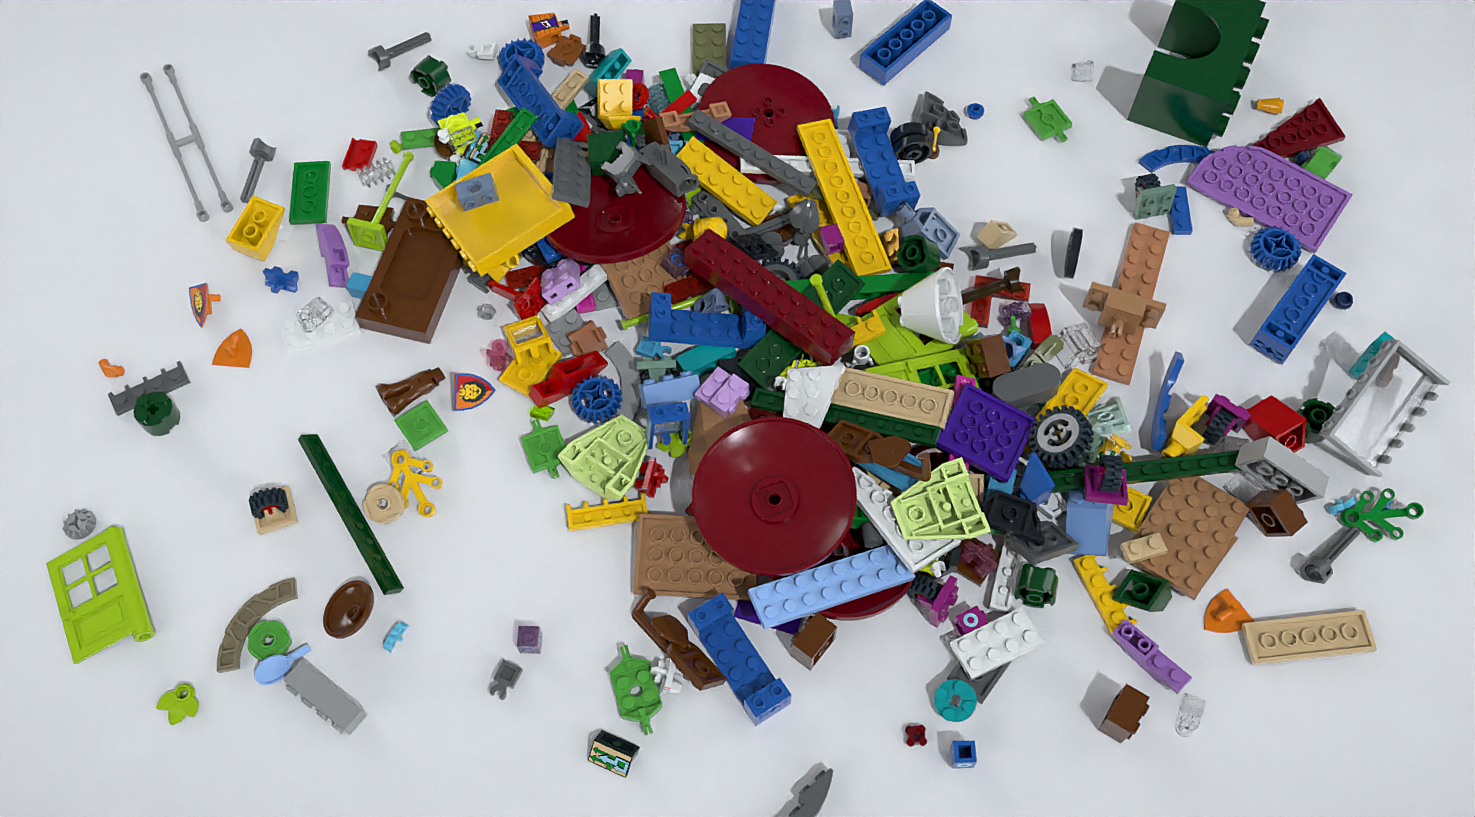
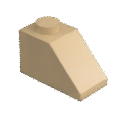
M990 220L977 237L981 240L980 244H984L987 249H997L1014 239L1018 234L1007 222Z

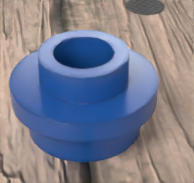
M972 103L967 107V114L969 118L977 120L983 116L984 108L978 103Z

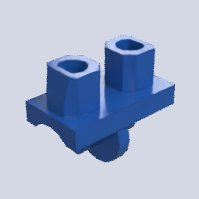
M274 266L272 269L265 268L263 270L265 285L271 287L272 293H278L280 290L297 292V282L299 280L297 271L291 270L289 273H284L283 269Z

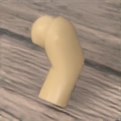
M1237 208L1229 210L1228 218L1236 226H1253V217H1242Z

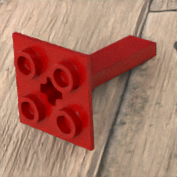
M687 90L660 113L676 111L680 115L694 104L697 98L690 90ZM646 105L642 118L643 122L659 117V114L656 116ZM666 130L667 136L669 138L671 131Z
M537 278L533 280L524 292L516 291L494 280L488 282L492 292L514 301V307L521 320L536 316L548 302L542 296V287Z

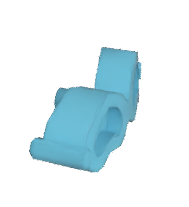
M1352 495L1347 502L1343 503L1341 499H1338L1337 502L1339 504L1331 507L1328 506L1327 509L1331 515L1341 514L1345 509L1352 508L1357 501Z
M402 621L399 622L387 636L383 648L391 653L396 640L402 642L403 638L400 635L405 632L409 625Z

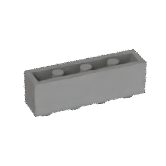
M302 661L283 680L288 684L286 689L294 696L300 694L303 697L301 701L311 709L314 706L319 710L316 714L323 720L327 721L329 718L333 721L332 727L340 734L345 731L348 735H351L367 716L362 709Z

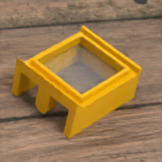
M539 315L503 326L518 365L522 364L519 352L530 349L532 357L537 358L539 356L537 346L545 343L550 353H555L551 338Z

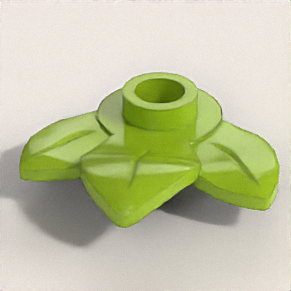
M690 430L688 432L686 445L682 443L680 432L670 433L671 442L669 445H664L661 440L657 444V448L663 452H671L672 458L680 457L686 452L687 447L690 446L692 432Z
M190 684L177 686L174 691L167 692L160 698L156 709L168 711L170 725L182 722L186 715L194 718L199 709V703L194 698L195 689ZM188 692L187 696L182 698L183 693Z

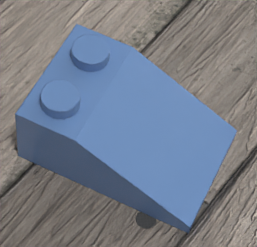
M1085 490L1069 491L1066 533L1077 541L1079 546L1076 551L1067 554L1107 556L1114 504L1086 501Z

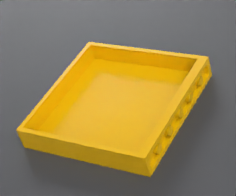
M517 143L425 200L428 206L426 211L430 217H435L434 221L437 226L444 228L442 231L447 239H452L451 243L454 248L461 250L459 251L464 261L468 260L471 270L473 272L477 271L481 277L575 218L568 203L552 199L553 185ZM491 173L497 187L499 201L464 211L458 200L455 184Z

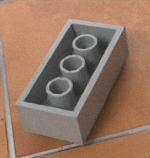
M1270 436L1241 445L1235 466L1269 489H1287L1292 494L1296 504L1324 498L1329 481V476L1320 469L1315 468L1304 458L1299 457L1291 449L1286 448Z

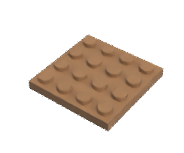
M669 241L642 257L625 262L601 264L627 320L648 313L652 292L671 294V303L674 304L687 300L689 296L694 297L695 294L682 267L678 266L680 262L677 256L673 258V261L676 259L674 263L671 261L675 252Z

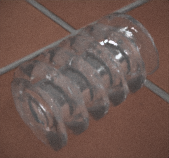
M385 157L383 158V164L376 160V166L373 163L369 164L370 169L365 165L363 166V172L359 168L356 169L363 187L366 184L369 188H371V182L378 185L377 179L383 183L384 176L391 180L390 174L394 176L396 174L390 158L388 161Z

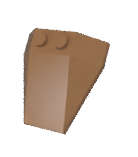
M743 400L737 404L736 411L732 415L729 414L726 419L699 401L688 452L690 475H695L704 454L720 436L735 426L752 420Z

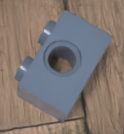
M834 0L832 11L834 38L851 37L853 23L851 1Z
M491 173L455 184L458 200L464 211L499 201L497 187Z

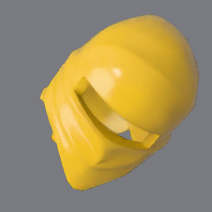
M719 216L696 218L693 224L683 223L682 227L685 231L679 234V238L691 239L694 242L710 228L726 239L727 225Z

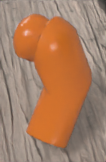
M102 359L98 362L103 374L108 378H117L125 373L122 366L110 365L107 359Z

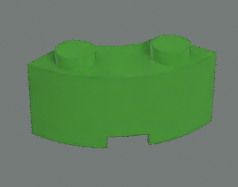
M1324 145L1322 148L1318 147L1312 156L1314 157L1309 163L1305 162L1301 168L1325 180L1333 172L1343 156Z

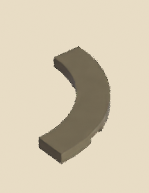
M295 578L283 580L269 586L268 589L253 596L236 613L226 628L222 644L219 646L217 656L218 673L240 669L243 645L255 624L275 607L298 599L297 581Z

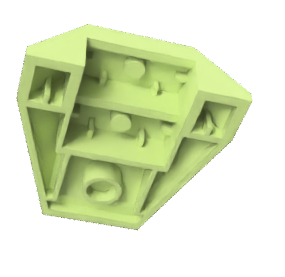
M621 414L570 442L558 455V458L574 479L604 499H621L633 486L647 452L648 445L644 432L646 430Z
M962 457L941 464L931 472V479L928 482L918 481L891 501L904 540L972 539L991 532L984 512H981L970 484L969 474Z

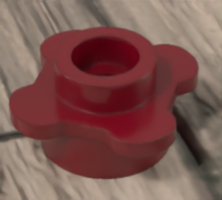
M923 725L907 726L905 728V733L907 734L906 744L909 747L914 745L925 746L927 744V739L925 738L926 728Z

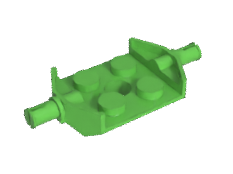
M624 645L626 653H624L623 646L619 647L623 658L622 661L609 672L621 717L623 720L630 722H640L644 735H648L646 727H648L649 734H652L650 719L661 710L663 704L657 685L654 682V675L650 673V660L633 658L630 656L628 645ZM634 687H640L642 694L634 697L631 695V690Z

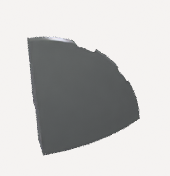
M926 91L915 122L926 126L931 144L934 138L933 129L938 126L940 132L937 136V145L965 146L968 141L965 128H961L959 116L954 110L949 111L945 108L943 100Z

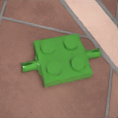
M1035 96L1031 97L1029 102L1033 105V108L1024 112L1023 117L1042 141L1052 136H1057L1062 143L1066 142L1068 137H1066L1063 131L1072 127L1073 123L1054 99L1039 103Z
M535 419L536 423L534 420L531 422L535 431L530 435L521 437L533 474L549 469L551 478L556 479L555 475L557 478L560 476L557 466L563 464L558 455L566 446L558 425L542 428L539 419Z

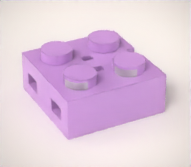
M569 257L559 261L556 268L547 269L541 275L542 296L550 305L581 286L579 265L574 259ZM569 283H572V284H573V285H571V286L568 287V288H567V286H566V285H568Z

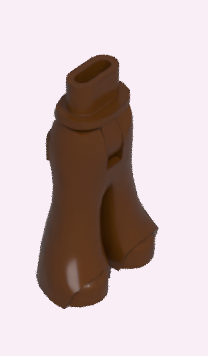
M439 367L433 370L429 368L428 371L419 372L396 383L379 384L376 386V389L385 406L387 405L391 415L395 417L413 401L430 393L435 387L439 386V382L446 378Z

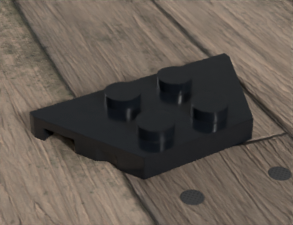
M995 490L987 500H984L979 505L991 529L1043 546L1045 538L1041 533V522L1037 516L1038 510L1035 502Z

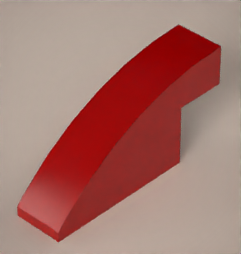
M594 351L554 364L548 380L533 385L528 396L539 409L548 406L573 393V389L577 388V383L583 384V378L589 380L590 375L594 378L608 366V362L598 351Z

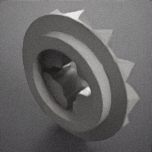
M84 508L82 510L75 509V512L68 514V518L63 521L64 527L62 529L65 535L71 539H83L93 532L96 526V518L93 513ZM78 519L82 521L79 529L75 526Z

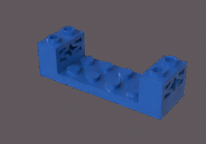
M515 54L497 82L519 111L524 107L538 117L532 129L545 146L555 149L557 137H565L573 141L584 124L575 113L561 109L538 79L543 73L538 64L533 60Z
M886 106L853 112L847 128L880 217L896 215L897 208L904 202H907L914 210L921 196L915 181H905L887 135L891 118Z
M1313 254L1249 345L1283 365L1347 273Z
M652 292L648 311V341L752 349L765 336V322L746 308L743 309L742 315L671 309V294Z
M723 592L688 613L690 627L716 667L728 678L726 680L727 684L755 727L791 704V693L781 678L775 679L735 619L734 608Z

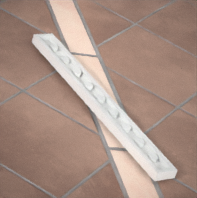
M774 155L805 175L815 176L807 156ZM740 158V173L767 174ZM847 158L854 177L866 178L859 158ZM897 160L904 179H915V161Z

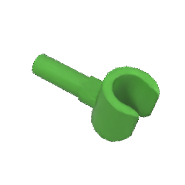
M1011 316V326L1007 330L1009 335L1013 330L1020 334L1022 332L1016 326L1015 316Z

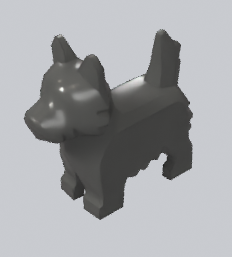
M620 141L616 149L622 150V154L613 163L605 162L601 169L617 183L615 191L619 197L625 194H633L634 192L641 194L642 192L632 176L641 164L651 166V158L647 155H641L634 147Z

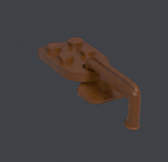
M843 419L827 434L838 444L850 461L861 464L874 462L923 482H928L931 479L930 454L928 452L918 455L921 467L903 461L911 450V444L908 440L897 436L883 438L882 435Z
M648 588L632 610L633 620L665 654H668L678 667V670L687 676L696 689L702 691L723 685L728 678L699 647L689 641L688 630L677 618L665 615L651 619L644 612L650 600L656 598L654 590Z

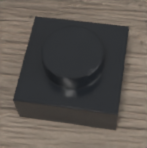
M956 546L952 552L947 554L945 564H949V572L956 573L961 547Z

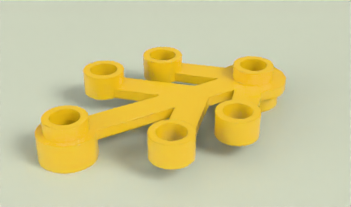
M405 450L395 451L391 456V463L394 469L387 485L395 483L396 488L399 490L400 484L398 480L403 471L405 479L401 493L405 501L404 509L409 506L407 498L410 488H412L420 503L418 507L419 514L426 518L432 517L436 512V507L427 500L419 483L430 485L434 489H440L443 486V481L439 477L431 478L413 473L409 466L418 467L424 472L430 473L434 469V464L429 460L413 459ZM403 456L404 461L399 463V458ZM430 463V468L425 470V465ZM435 480H439L438 486H434ZM430 506L431 512L426 513V508Z

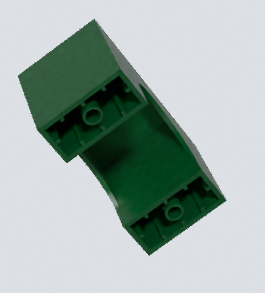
M1175 0L1158 47L1182 55L1187 59L1154 50L1127 120L1203 147L1208 146L1212 135L1222 137L1230 120V117L1222 114L1233 115L1241 97L1240 92L1233 90V88L1242 90L1251 70L1242 64L1245 62L1252 65L1260 47V44L1252 41V38L1261 40L1270 20L1261 17L1266 2L1260 0Z

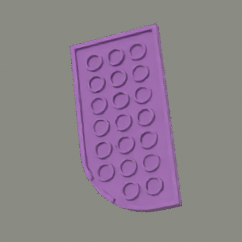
M1252 145L1248 147L1227 146L1222 148V150L1209 154L1198 164L1186 182V185L1229 208L1239 209V213L1245 217H1253L1255 222L1264 227L1269 226L1272 228L1275 225L1277 229L1283 227V230H1289L1290 234H1295V239H1300L1299 244L1302 245L1301 247L1314 254L1353 195L1269 150Z

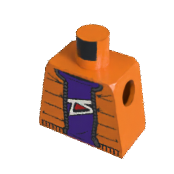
M555 13L528 16L534 40L542 49L558 43V39L562 36L561 31L570 29L568 20L558 21Z

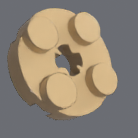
M386 484L372 487L368 491L366 500L363 503L366 516L380 524H390L396 521L405 510L402 493L396 487ZM383 499L388 501L387 508L385 509L383 507L380 508Z

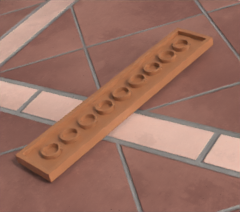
M1137 222L1134 223L1116 289L1153 299L1170 235L1169 231ZM1139 324L1134 336L1122 332V336L1118 340H1115L1116 333L1113 339L1110 338L1109 333L1111 329L1105 327L1092 375L1129 386L1145 327Z

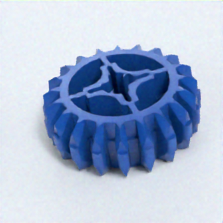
M517 38L515 42L511 40V44L506 43L499 53V63L503 72L515 54L535 61L541 69L545 63V56L541 46H538L537 42H533L531 39L527 41L525 38L523 40Z
M449 83L447 87L443 86V89L438 91L434 101L431 102L432 106L429 108L431 110L429 114L433 122L439 126L437 121L463 112L466 114L469 111L468 107L471 105L470 101L472 99L468 90L456 83Z
M1275 225L1272 228L1267 226L1265 229L1261 228L1254 235L1250 243V253H1252L1253 259H1257L1256 264H1262V268L1267 267L1269 271L1274 269L1276 273L1280 270L1284 272L1287 268H1292L1298 262L1302 252L1300 251L1302 245L1299 244L1300 239H1295V234H1290L1289 230L1285 231L1283 227L1277 229Z
M597 374L596 378H593L591 375L589 380L583 378V384L577 383V388L572 391L571 405L575 414L579 415L581 420L586 418L587 423L593 420L595 425L601 420L604 424V419L610 420L612 419L611 415H617V409H621L620 402H623V399L621 397L622 391L617 383L614 384L613 379L608 380L606 375L601 379L600 375ZM604 390L612 396V399L604 395ZM582 400H585L586 403H588L590 407H589V408L585 407V406L582 404Z

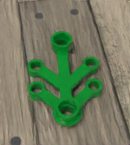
M1386 488L1381 492L1380 499L1370 512L1361 513L1366 504L1374 499V494L1371 491H1364L1360 495V500L1355 507L1345 509L1341 513L1340 519L1344 526L1348 528L1351 526L1357 527L1365 532L1372 542L1380 541L1383 538V533L1378 529H1373L1364 521L1371 520L1387 531L1391 539L1399 540L1404 535L1403 530L1393 526L1385 519L1408 517L1415 520L1423 515L1424 509L1421 504L1412 502L1402 509L1381 511L1387 502L1391 501L1395 496L1392 489ZM1384 493H1390L1391 497H1385ZM1364 494L1369 495L1370 500H1366ZM1409 510H1415L1416 514H1410ZM1349 515L1354 518L1353 522L1348 520L1347 517ZM1394 530L1399 532V537L1393 534ZM1377 533L1379 538L1375 539L1372 534Z

